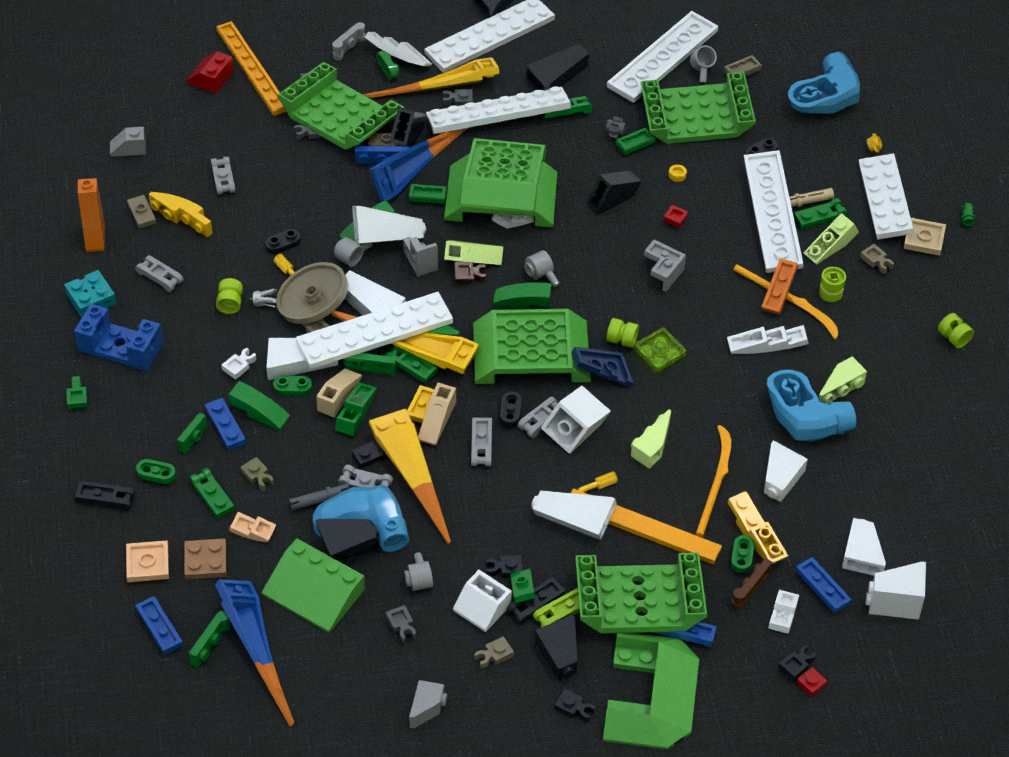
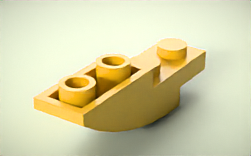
M158 192L149 193L150 207L154 211L161 213L167 220H171L176 224L182 220L183 223L190 225L198 233H202L206 237L212 234L211 221L204 217V211L201 206L179 196Z
M746 491L728 499L727 503L737 518L736 524L743 535L749 536L754 540V549L763 559L767 558L774 564L788 557L769 522H764Z

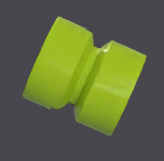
M828 267L822 272L819 295L823 300L836 302L842 298L846 281V274L842 269Z
M233 278L220 281L216 308L220 312L234 314L240 310L243 285L240 281Z
M955 313L947 315L938 326V332L945 338H949V342L958 349L965 346L974 335V330L968 324L963 323V320Z
M612 318L606 341L616 344L621 341L622 346L633 348L638 336L639 324L628 322L625 325L622 320Z

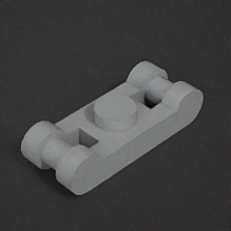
M356 23L332 43L334 50L333 58L335 60H341L343 54L350 48H353L355 44L365 41L364 23Z
M229 156L216 160V158L211 159L217 195L229 191L230 193H235Z
M150 255L144 259L143 263H139L135 267L138 274L145 275L160 284L167 292H171L176 284H180L184 280L181 274Z
M553 396L549 397L523 417L517 426L521 430H526L527 435L531 438H535L542 430V425L553 410L551 409L557 406V399Z
M345 465L342 471L343 475L340 476L338 484L348 483V489L353 487L376 486V484L388 487L392 484L393 477L388 474L379 475L355 469L351 465Z

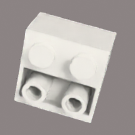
M478 570L466 582L453 607V611L484 632H487L511 604L512 591Z

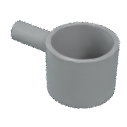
M707 45L699 47L690 57L692 67L700 71L699 83L701 84L706 83L707 69L713 66L717 60L715 50Z
M345 237L336 244L334 256L346 265L353 267L361 260L364 251L372 247V243H362L360 245L352 239Z
M542 250L525 259L524 267L530 277L537 280L546 275L554 288L560 285V282L553 273V262L546 251Z
M415 553L414 559L416 563L407 565V570L404 571L407 587L411 586L412 591L433 587V578L429 562L423 560L421 553Z

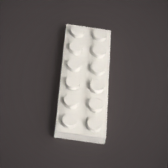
M888 154L859 159V167L877 240L914 234L895 155Z

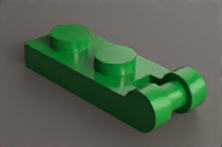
M582 96L569 99L570 109L543 113L545 118H555L578 112L588 114L593 108L588 98Z
M835 198L829 203L794 212V219L800 229L803 230L834 221L841 213L846 216L848 212L845 207H842L840 199Z
M393 346L392 351L384 355L395 357L396 366L425 384L438 372V368L432 363L397 346Z
M359 353L343 360L344 367L350 370L395 375L397 370L396 358L390 356Z
M208 468L201 470V473L189 476L191 484L217 519L235 510L234 504L219 486ZM203 480H206V481H207V482L204 483V484H201V483H200V482L203 481Z
M220 611L216 614L189 652L191 665L198 668L202 661H206L212 647L219 643L221 634L230 630L229 618L225 611Z

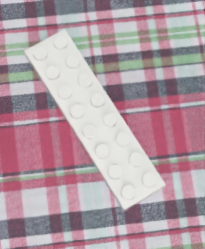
M526 0L425 48L424 54L445 73L555 20V14L540 0Z
M691 11L607 82V88L635 103L643 96L640 81L658 79L659 82L718 32L719 26Z
M552 87L546 91L535 90L531 93H519L510 97L502 96L494 100L486 99L478 103L470 102L462 106H450L446 109H433L426 112L433 134L570 109L571 104L562 87Z
M780 151L744 155L766 273L775 272L780 258L798 263L797 269L803 268V260Z
M435 292L298 336L296 341L309 368L313 369L452 324L453 317L439 292Z

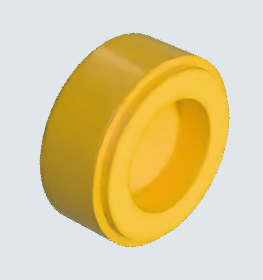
M673 165L669 168L668 176L672 181L681 182L685 180L687 170L682 165Z

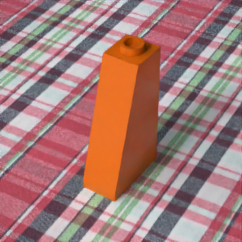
M97 178L79 179L78 199L86 252L105 251V222Z

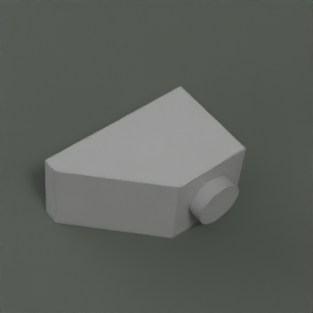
M144 127L125 128L110 141V157L146 154Z
M419 680L409 716L410 728H416L440 714L441 707L446 706L447 702L444 684Z

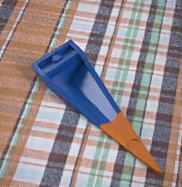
M468 128L444 132L383 159L379 164L370 168L380 201H388L398 195L425 165Z
M219 579L215 586L223 600L221 605L291 727L294 724V720L272 660L259 597L251 581Z

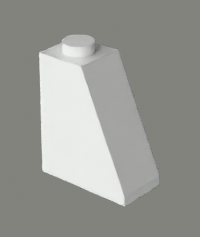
M773 440L770 448L764 493L770 498L781 502L805 472L807 458Z
M853 518L842 568L875 576V573L884 571L886 562L874 523L864 519Z

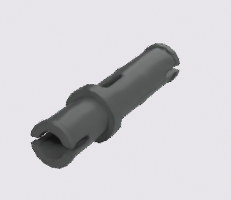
M348 483L332 488L328 486L325 487V490L290 498L291 510L294 511L322 503L340 494L343 490H347L349 488Z

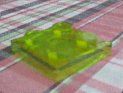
M664 327L633 345V349L656 372L687 356V350Z

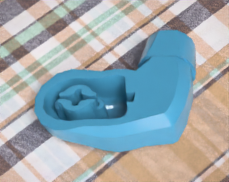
M842 52L829 54L822 63L824 75L797 81L791 85L788 96L793 109L802 113L829 114L836 113L847 106L859 102V78L845 54Z
M780 370L768 377L767 388L776 418L795 440L814 442L831 435H842L847 431L855 429L856 414L851 402H829L828 404L819 402L808 378L803 373L794 370Z
M386 485L350 488L321 503L313 514V529L319 537L321 536L315 521L317 519H369L371 525H376L379 532L377 541L385 552L400 550L409 542L406 522L402 518L400 506L394 494Z

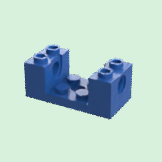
M90 304L74 330L78 351L148 371L163 345L161 325L159 323L142 319L138 326V331L111 324L108 308ZM118 343H124L120 347L116 346Z

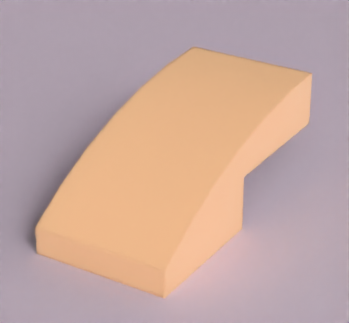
M238 512L229 531L252 540L268 542L276 524L259 516L255 520Z

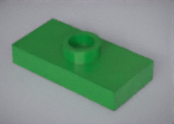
M647 128L616 140L617 147L624 155L655 143L654 136Z
M411 184L409 201L445 204L447 187Z
M199 413L177 439L179 452L186 454L192 445L201 438L202 433L207 428L206 416Z
M531 569L510 574L515 603L536 598Z

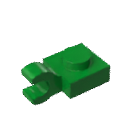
M80 376L72 377V388L66 389L68 409L88 407L86 387L81 386Z

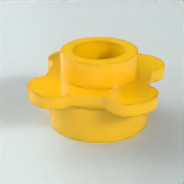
M874 133L873 136L867 139L870 151L878 153L882 147L880 137H877Z

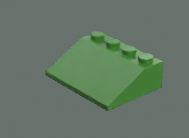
M296 538L284 552L261 594L330 633L365 590L364 575Z

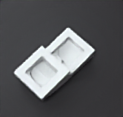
M779 590L768 629L789 634L799 595Z

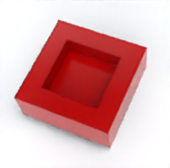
M672 205L664 215L663 221L680 228L688 217V211Z
M812 667L797 679V684L812 697L827 685V680Z

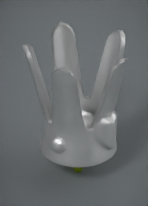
M277 289L262 292L254 291L253 298H249V300H253L254 306L257 307L265 305L276 308V306L263 304L276 303V299L263 296L275 293Z

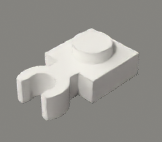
M245 348L240 356L234 354L224 362L222 370L236 380L249 369V364L256 361V354L253 353L251 356H247L249 355V349Z

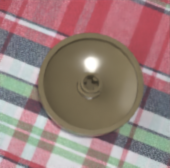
M319 262L307 265L293 273L282 284L276 298L277 308L284 319L291 323L307 324L318 321L328 316L342 303L348 291V279L343 270L336 264Z

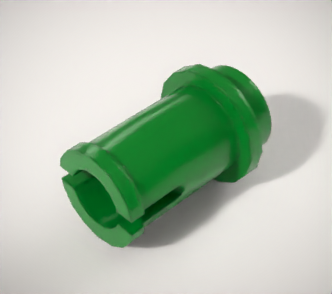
M965 203V206L962 205L961 222L965 226H971L975 222L973 205Z

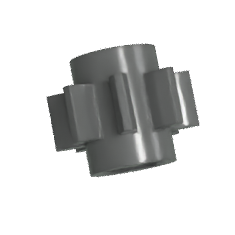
M613 117V120H608L606 132L609 133V137L618 139L619 135H624L626 123L622 122L623 118Z

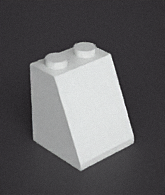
M581 386L557 404L541 429L570 454L603 423L611 411L587 389Z
M918 562L875 573L874 580L869 582L868 593L866 594V605H869V614L919 620L925 598L926 562Z

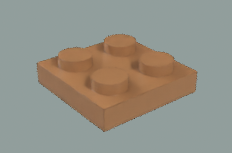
M226 539L185 541V580L227 577Z

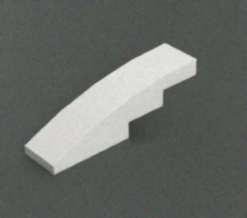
M368 32L365 36L375 46L394 57L421 66L432 65L428 59L408 42H400L399 44L392 37L382 38L376 32Z
M804 325L788 330L781 326L765 331L764 327L727 337L731 354L773 352L809 344Z

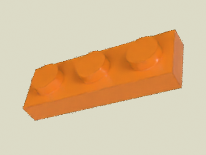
M780 258L761 306L762 310L780 315L796 274L798 263Z

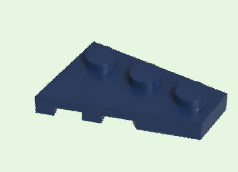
M575 347L571 351L578 368L629 388L633 384L623 353Z

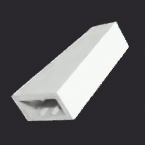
M352 206L356 243L403 240L407 237L424 238L426 226L422 219L363 206Z
M350 270L346 274L348 291L344 299L362 315L406 302L405 297Z
M269 338L267 355L268 380L276 379L279 376H291L338 365V361H334L310 369L297 344L296 338Z
M540 491L539 495L534 497L531 506L535 515L601 540L617 503L615 498Z

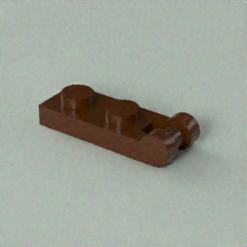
M765 558L761 564L758 563L754 567L751 577L744 579L741 585L742 588L734 590L732 607L734 609H742L770 575L772 561Z

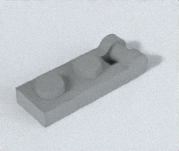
M472 418L471 466H477V464L491 466L492 418ZM485 454V457H478L477 455Z

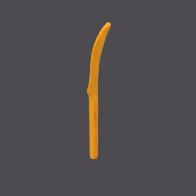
M738 264L735 265V272L766 289L769 288L770 282ZM788 293L786 300L813 315L827 328L833 339H837V326L827 315L809 304L806 299L798 298Z
M718 425L717 429L722 443L721 457L695 534L701 538L707 527L722 479L729 472L728 460L731 451V437L729 432L720 425Z

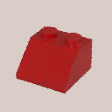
M220 52L209 55L200 62L188 77L186 83L217 94L234 72L232 56Z

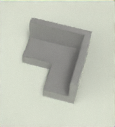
M417 237L403 239V251L417 277L438 270V246L436 243L426 246L425 243H420Z
M653 240L644 251V256L657 262L651 270V276L663 281V291L667 292L684 271L686 254Z

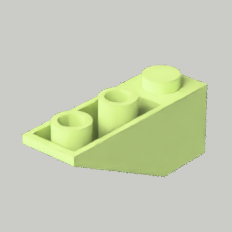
M841 213L803 254L817 265L845 247L859 231L855 224Z
M448 240L446 241L444 259L502 265L504 247Z
M853 356L837 364L819 394V402L828 404L840 396L847 395L851 390L864 385L867 371Z
M671 410L659 415L656 422L652 426H648L639 438H635L631 444V457L649 469L662 457L670 424Z

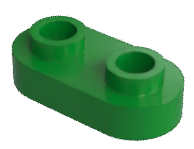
M384 50L377 52L378 64L388 79L397 78L399 68L396 63H393L390 54Z
M279 376L274 380L273 387L275 393L281 396H306L312 391V381L306 376Z
M144 459L136 466L137 475L143 480L169 484L176 478L175 468L169 463Z
M741 535L734 541L731 567L735 572L746 573L751 569L755 543L749 536Z

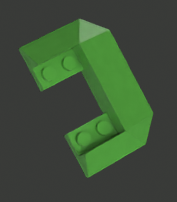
M617 633L613 668L655 673L651 705L608 700L603 741L668 750L674 746L675 742L691 734L699 658L681 639L642 633Z

